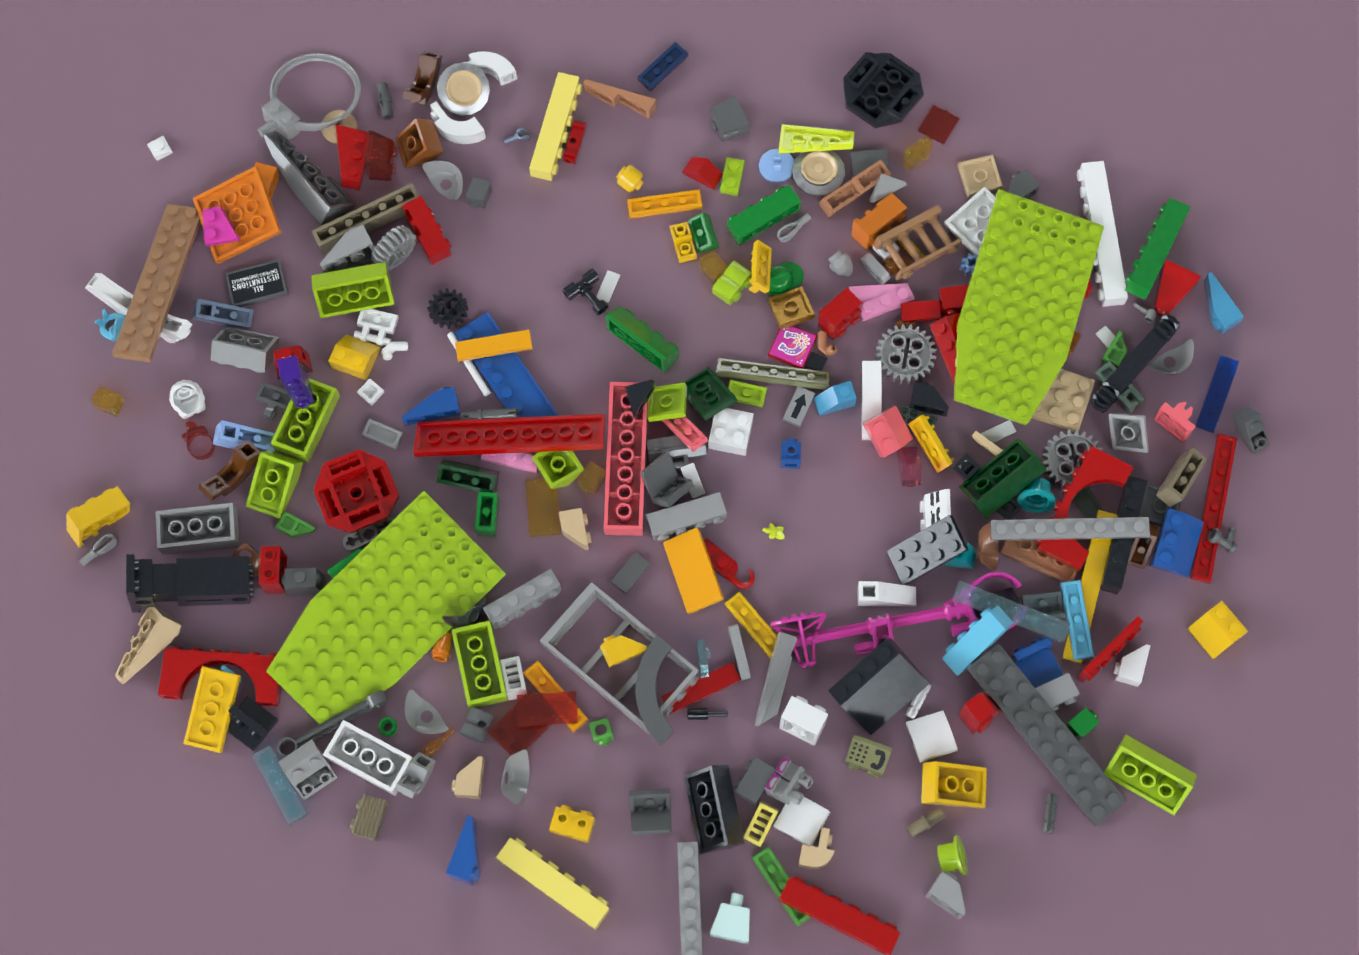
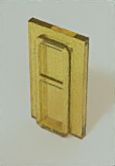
M545 478L526 481L529 536L560 535L557 488L551 489Z

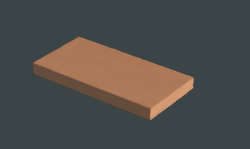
M1005 540L999 554L1060 582L1074 581L1078 571L1037 551L1039 546L1036 544L1037 540Z

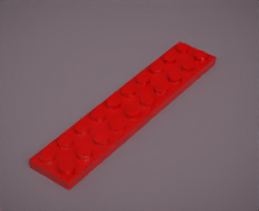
M605 414L417 422L413 454L415 457L604 449L606 417Z

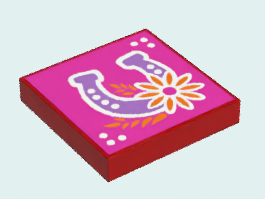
M795 326L782 330L779 329L768 357L803 369L817 339V335Z

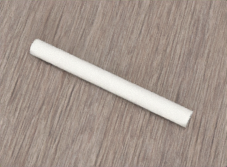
M450 332L447 336L456 349L455 342H459L454 332ZM463 361L483 395H489L491 392L472 361Z

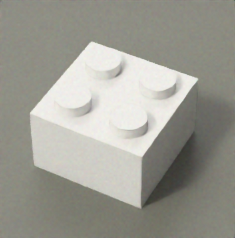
M726 408L714 415L708 449L746 456L754 413Z

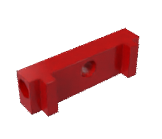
M574 120L567 147L564 151L563 162L576 164L587 127L585 122Z

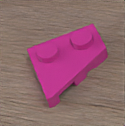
M218 206L203 209L204 242L206 246L210 247L241 241L239 235L234 231L231 221L227 219L223 208Z

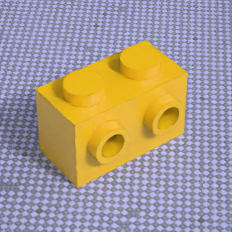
M561 805V808L556 806L549 831L589 843L595 824V817H592V813L581 810L578 813L573 811V808L570 806Z

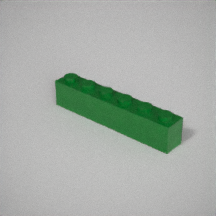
M1170 198L1167 204L1163 203L1159 211L1162 215L1160 218L1156 217L1152 225L1155 228L1154 232L1149 231L1145 241H1148V244L1142 245L1139 252L1141 258H1136L1132 266L1134 272H1129L1125 283L1128 284L1125 291L1146 300L1188 214L1190 206L1173 198Z

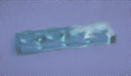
M269 745L253 754L252 756L288 824L291 825L307 816L294 788L284 774L272 747Z

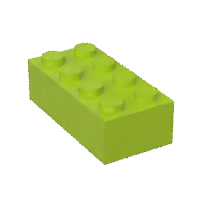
M386 262L312 275V290L320 318L395 305L393 288Z
M308 378L315 403H311L308 407L300 408L296 407L291 399L273 436L271 445L278 452L310 463L340 398V394L337 388Z
M485 621L452 629L469 709L470 707L480 708L509 701L491 622Z

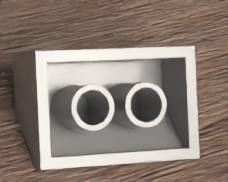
M225 325L212 339L211 361H216L219 364L234 365L240 369L247 368L254 372L265 373L272 364L273 352L277 348L279 337Z

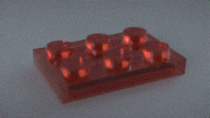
M529 691L488 734L511 756L521 750L527 751L558 720V717Z

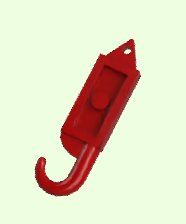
M708 538L703 539L713 569L719 575L726 578L739 589H747L753 585L755 575L751 569H748L750 574L749 581L741 582L735 577L738 571L736 561Z

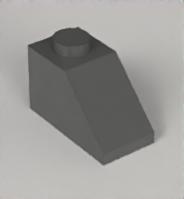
M1026 169L1023 172H1016L1011 177L1008 192L1029 199L1037 194L1040 185Z

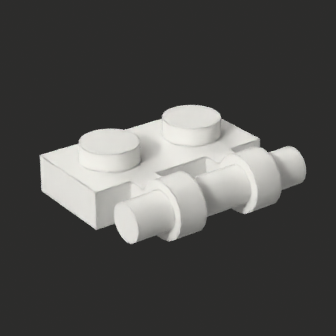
M374 309L362 310L357 325L363 327L362 332L355 330L354 338H358L363 342H374L379 346L388 345L392 342V339L385 338L386 333L394 335L399 317L395 314ZM370 329L379 331L378 336L369 334Z

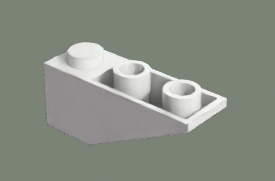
M859 581L857 586L858 606L916 607V587L885 582Z

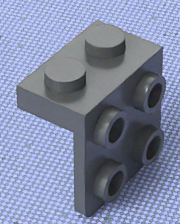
M668 453L660 455L641 472V477L654 505L669 508L694 486L691 479L678 477Z
M669 789L629 791L631 833L633 835L665 834L672 831Z

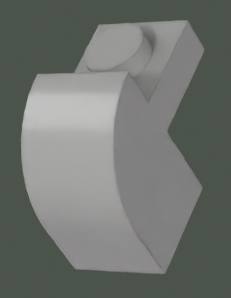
M418 752L410 761L406 774L396 784L395 790L410 798H413L416 794L419 795L429 780L436 761Z

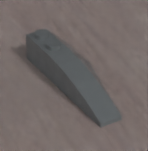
M279 132L264 134L263 137L271 155L286 182L317 222L321 225L327 224L342 217L355 207V202L331 176L326 177L321 173L322 169L318 165L313 166L308 162V157L304 153L295 151L296 147Z

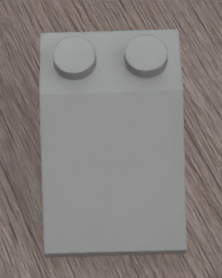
M364 225L352 227L337 242L320 263L324 273L359 267L372 260L371 256L374 246Z

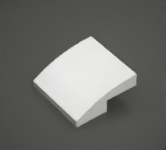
M944 711L906 722L907 730L920 763L958 751Z
M803 797L800 805L791 802L789 805H784L774 824V828L792 836L795 840L805 845L812 846L830 811Z

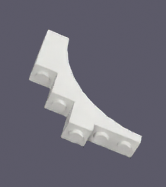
M95 273L85 289L117 313L126 315L133 294L114 283L102 273ZM168 314L160 337L168 343L178 342L189 335L193 324L188 320Z

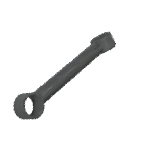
M383 690L374 692L361 703L294 739L290 737L281 739L277 746L279 754L284 758L288 756L282 752V747L286 742H293L295 750H297L311 739L315 741L339 728L343 720L350 722L370 710L373 711L383 707L388 703Z

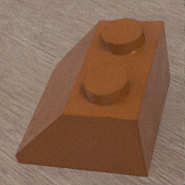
M415 118L395 137L406 169L433 161L443 152L433 120Z

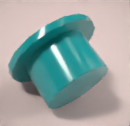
M1036 478L1018 495L1017 503L1028 512L1044 513L1055 507L1056 497L1051 493L1049 481L1043 478Z

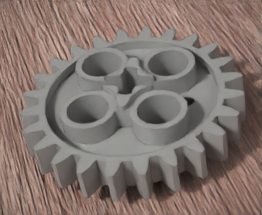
M902 324L901 329H898L895 325L894 331L888 329L887 335L882 334V340H878L877 344L879 346L875 349L878 352L875 355V359H880L879 361H881V372L887 371L886 378L892 375L893 382L899 378L900 384H902L904 379L910 384L911 379L917 382L918 376L924 379V373L930 374L931 370L929 368H934L935 364L933 362L937 358L934 355L937 349H932L935 342H929L931 336L925 337V330L920 333L919 327L913 330L912 324H910L908 329H906L905 325ZM909 339L906 367L902 369L906 340ZM895 341H899V342H901L903 345H902V346H895V345H894V342H895ZM917 344L921 346V349L916 350L912 345ZM895 358L898 359L900 363L894 364L890 360ZM916 362L918 366L912 367L909 363Z
M1068 429L1066 435L1061 431L1059 437L1054 435L1053 441L1048 440V446L1044 447L1043 451L1046 453L1041 457L1045 459L1042 464L1047 466V470L1044 473H1050L1049 480L1052 478L1056 479L1054 485L1060 482L1061 489L1067 483H1072L1074 478L1071 475L1076 466L1080 468L1083 462L1080 460L1083 453L1078 452L1077 447L1089 450L1091 446L1096 448L1098 441H1091L1092 435L1086 438L1085 431L1082 435H1079L1077 429L1074 434L1071 433L1070 429ZM1058 449L1065 450L1067 454H1059ZM1061 468H1068L1070 473H1063Z

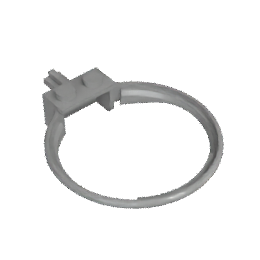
M323 53L305 54L286 62L278 69L271 81V101L262 106L264 121L267 123L257 129L260 136L263 138L265 133H272L276 130L290 141L300 131L323 130L346 118L356 107L361 95V84L356 71L346 61ZM311 61H324L344 69L353 80L355 87L354 99L347 111L327 122L306 123L299 121L300 118L277 99L279 84L283 76L293 67Z

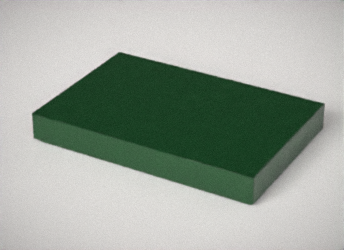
M709 367L684 381L687 386L688 402L705 421L737 402L736 396Z

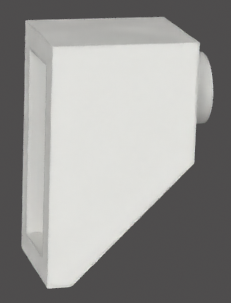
M1146 644L1124 656L1119 663L1116 662L1113 674H1116V681L1136 687L1141 684L1150 645Z

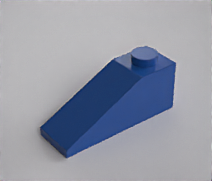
M443 387L439 391H435L402 416L404 425L408 426L417 424V422H427L461 415L455 387Z

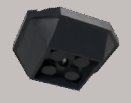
M865 52L843 78L846 109L873 128L901 123L924 95L920 73L891 53L873 54V52Z

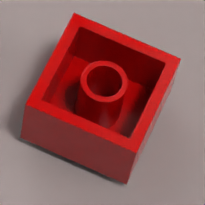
M846 287L819 311L818 326L827 332V335L832 340L837 336L839 338L842 337L850 325L854 326L860 320L862 302Z

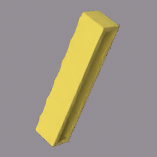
M561 72L557 74L529 167L531 177L552 181L553 175H557L559 167L557 162L563 155L562 145L567 142L568 138L567 128L571 127L573 121L572 111H576L578 103L576 98L582 91L579 76Z
M509 838L497 855V860L596 930L610 910L607 907L608 902L600 896L597 899L590 894L592 891L582 884L579 887L574 883L576 879L568 873L562 875L557 871L559 867L551 861L546 863L541 860L543 856L534 849L531 852L525 848L526 844L520 839L516 838L513 840Z

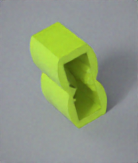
M733 261L712 287V294L729 305L737 302L742 296L741 291L744 288H749L751 285L749 280L752 278V272L736 261Z

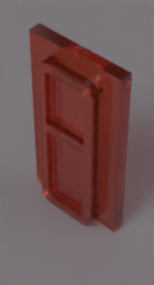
M576 691L517 695L518 727L578 723Z

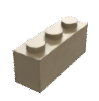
M1194 447L1180 454L1156 496L1169 507L1182 501L1207 461V458Z

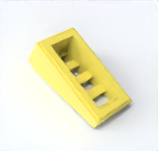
M761 801L743 838L761 847L779 809ZM761 809L772 813V816L770 817L760 812ZM760 816L768 820V824L758 820L757 817ZM754 823L765 828L764 832L753 827ZM750 831H753L761 835V838L758 839L753 835L749 834Z

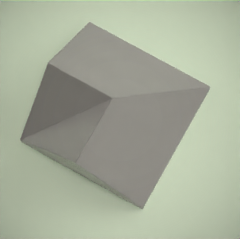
M1109 413L1112 450L1148 453L1145 416Z

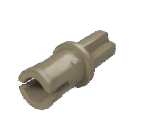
M937 808L926 816L922 815L921 819L907 826L906 829L910 836L914 838L926 829L930 830L931 826L943 820L945 814L941 808Z

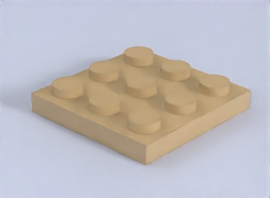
M1061 369L1032 418L1066 430L1070 429L1072 432H1075L1076 429L1079 431L1096 380Z

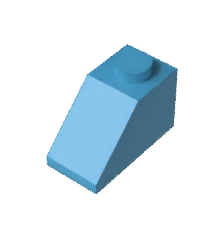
M849 381L832 386L813 399L818 414L821 416L855 406L857 397L852 383Z

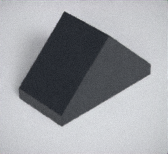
M652 379L625 386L631 412L635 419L638 418L655 389V381Z

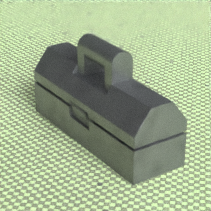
M677 436L646 440L650 464L663 453H668L672 462L673 460L684 458V461L673 463L675 469L679 470L681 467L688 465V460L707 457L705 444L692 452Z

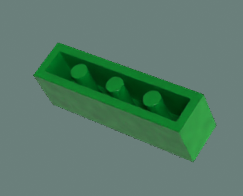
M790 185L782 186L774 194L761 198L759 203L754 206L749 205L742 213L732 215L727 221V230L740 246L800 210L801 200Z

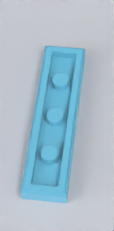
M1081 580L1061 582L1060 586L1073 659L1094 658Z

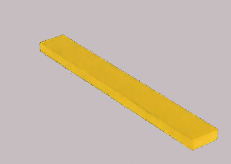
M1098 510L1096 518H1117L1118 515ZM1112 539L1090 540L1089 554L1086 558L1081 577L1089 630ZM1068 631L1062 659L1081 664L1083 659H1073Z

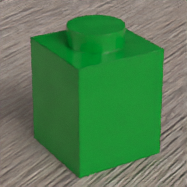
M1085 708L1069 721L1066 727L1080 741L1100 722L1097 720L1098 716L1092 710Z

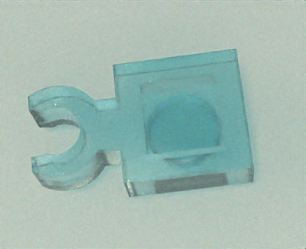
M697 640L701 677H709L707 658H711L710 647L705 646V640Z

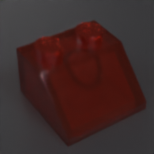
M368 130L364 165L369 179L392 181V175H395L396 172L394 158L398 156V148L395 147L392 139Z

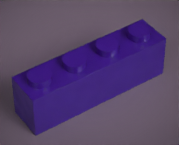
M297 356L277 360L281 381L295 406L304 408L308 407L311 403H315L310 381Z

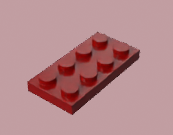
M1137 616L1081 671L1077 679L1081 683L1086 679L1090 682L1101 670L1099 666L1104 668L1115 656L1113 653L1117 655L1128 643L1127 639L1131 641L1142 630L1140 625L1144 621Z

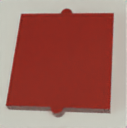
M933 105L920 125L918 132L928 136L930 140L934 139L944 145L960 118L948 113V110H943Z

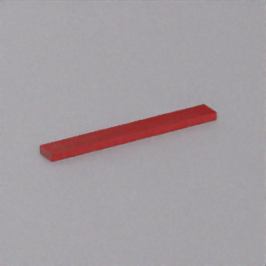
M1218 434L1216 438L1201 521L1204 523L1195 551L1191 580L1211 583L1218 543H1210L1207 541V537L1214 528L1221 530L1237 438Z

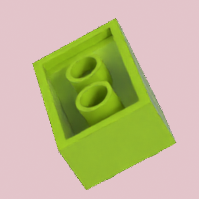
M271 450L260 452L246 507L280 519L298 483L303 462Z

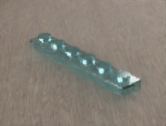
M962 581L958 582L952 598L953 601L982 612L988 607L993 609L999 606L1015 625L1059 642L1065 641L1071 624Z

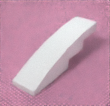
M862 361L861 421L863 423L881 413V361ZM862 424V440H871Z

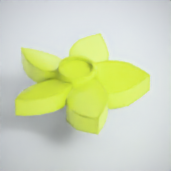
M770 523L769 528L762 529V531L769 533L770 539L775 537L777 539H784L785 537L783 534L784 527H775Z

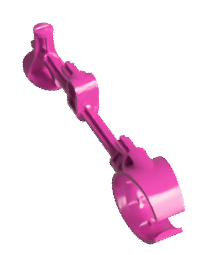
M992 572L980 576L945 602L942 607L897 616H890L887 613L884 617H880V615H877V618L874 619L868 617L866 622L820 631L819 629L827 616V613L819 611V613L809 611V615L805 612H800L799 617L796 614H791L790 619L784 616L781 617L780 621L775 620L770 624L778 632H783L781 629L799 632V635H795L798 638L793 648L799 667L806 668L807 665L813 667L816 664L815 643L867 633L871 634L872 641L854 644L857 656L871 653L879 646L881 639L892 638L894 641L892 633L894 628L943 618L951 621L952 618L959 620L961 616L968 618L969 622L950 625L952 636H959L964 631L968 632L970 630L969 625L978 619L972 609V595L975 588L982 581L989 578H1002L1009 581L1015 588L1022 585L1009 574ZM1026 607L1019 608L1017 616L1013 619L1014 624L1009 629L1021 621L1026 612ZM820 617L810 625L802 628L801 620ZM797 621L798 629L778 625ZM819 622L815 632L803 633V631ZM812 644L813 658L811 662H809L806 646ZM801 646L803 648L805 663L801 662L796 647Z

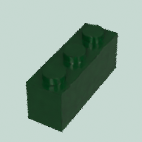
M444 459L439 464L436 483L478 492L494 493L497 489L500 471Z

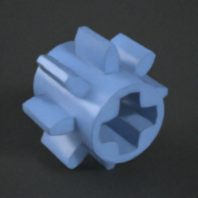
M969 253L967 258L962 257L960 270H964V276L972 275L978 255L974 256Z

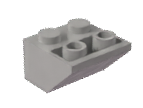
M312 739L279 761L284 774L303 800L338 778Z

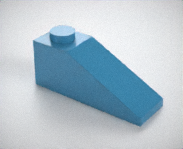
M1210 272L1204 280L1210 320L1214 329L1223 334L1238 325L1244 316L1212 272Z

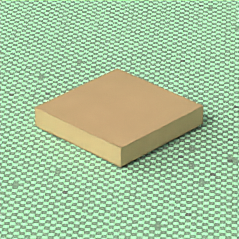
M993 155L957 164L967 198L973 197L984 187L990 192H995L999 189L1003 190V184Z

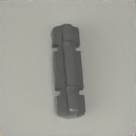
M1049 793L1046 796L1045 823L1043 824L1042 831L1051 834L1054 832L1055 827L1053 823L1056 818L1058 795Z

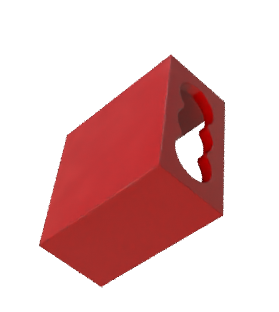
M261 546L259 585L267 594L285 593L284 585L279 583L281 560L283 563L281 568L282 575L285 574L288 556L281 546Z

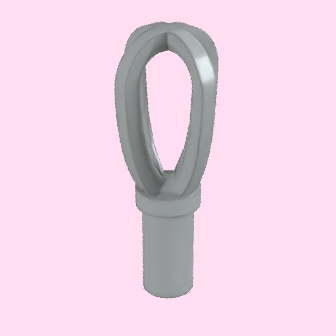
M806 213L800 219L783 225L777 231V238L781 242H788L801 226L811 220V216ZM795 227L790 233L781 237V234Z
M110 533L103 534L96 541L93 549L79 560L80 563L85 566L95 557L114 548L117 544L115 536ZM112 538L106 546L98 550L105 541Z

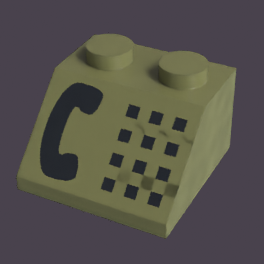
M854 734L844 764L848 765L847 768L853 771L863 770L870 777H882L893 748Z

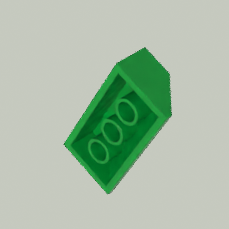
M620 306L605 315L607 330L663 373H666L679 358V350L674 343L665 341L662 334L658 331H652L645 321H639L629 309L625 310Z

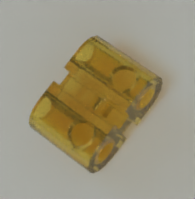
M924 137L917 141L916 145L908 147L904 152L903 166L906 169H912L919 165V161L923 162L928 159L932 150V140Z

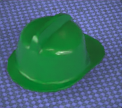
M785 262L772 267L770 272V290L766 294L775 296L800 286L804 279L802 268L793 262Z

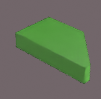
M1120 330L1101 359L1105 363L1110 361L1116 368L1121 365L1128 353L1122 337L1123 334Z
M286 511L275 526L277 530L292 538L316 531L314 526Z

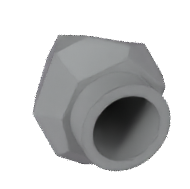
M838 250L828 258L830 261L829 268L836 274L850 276L853 273L851 257L846 253L842 254Z

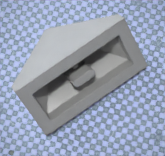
M881 174L869 198V202L874 203L906 186V182Z

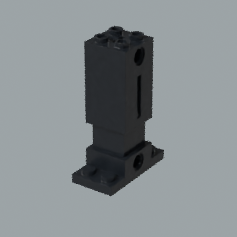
M126 554V595L132 612H140V607H155V602L178 601L179 606L250 604V598H254L253 581H250V579H254L253 562H249V556L176 558V563L153 564L152 559H136L134 554Z

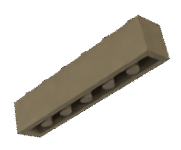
M411 183L312 230V234L324 255L330 252L343 235L354 226L364 225L367 233H370L405 216L402 205L419 197Z

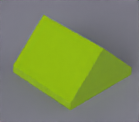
M573 451L539 452L532 456L534 463L551 489L569 486L584 471L583 466Z

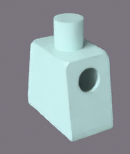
M732 893L730 904L721 903L710 931V936L748 944L750 909L742 907L744 895Z

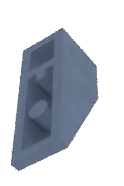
M197 299L193 302L191 320L251 328L254 310Z

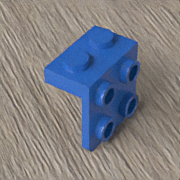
M1042 637L1037 638L1031 642L1033 645L1029 647L1023 645L1014 650L1015 653L1011 659L1035 688L1063 676V672L1050 650L1052 642L1049 637L1045 639Z

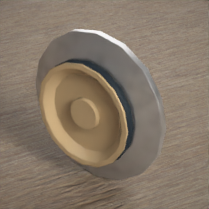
M466 62L455 63L446 68L441 74L437 85L438 97L443 106L451 113L461 116L471 115L481 110L487 102L490 93L489 81L484 72L476 65Z
M832 150L801 152L795 159L792 168L793 179L797 186L804 192L815 196L832 193L840 187L845 176L844 163L840 156Z

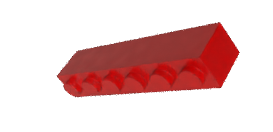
M797 876L788 878L779 896V902L884 955H891L901 933L896 930L897 926L889 922L883 924L878 921L879 917L871 913L865 915L859 912V907L850 903L847 906L841 903V898L833 894L828 896L823 893V889L815 885L810 887L804 884L805 880Z

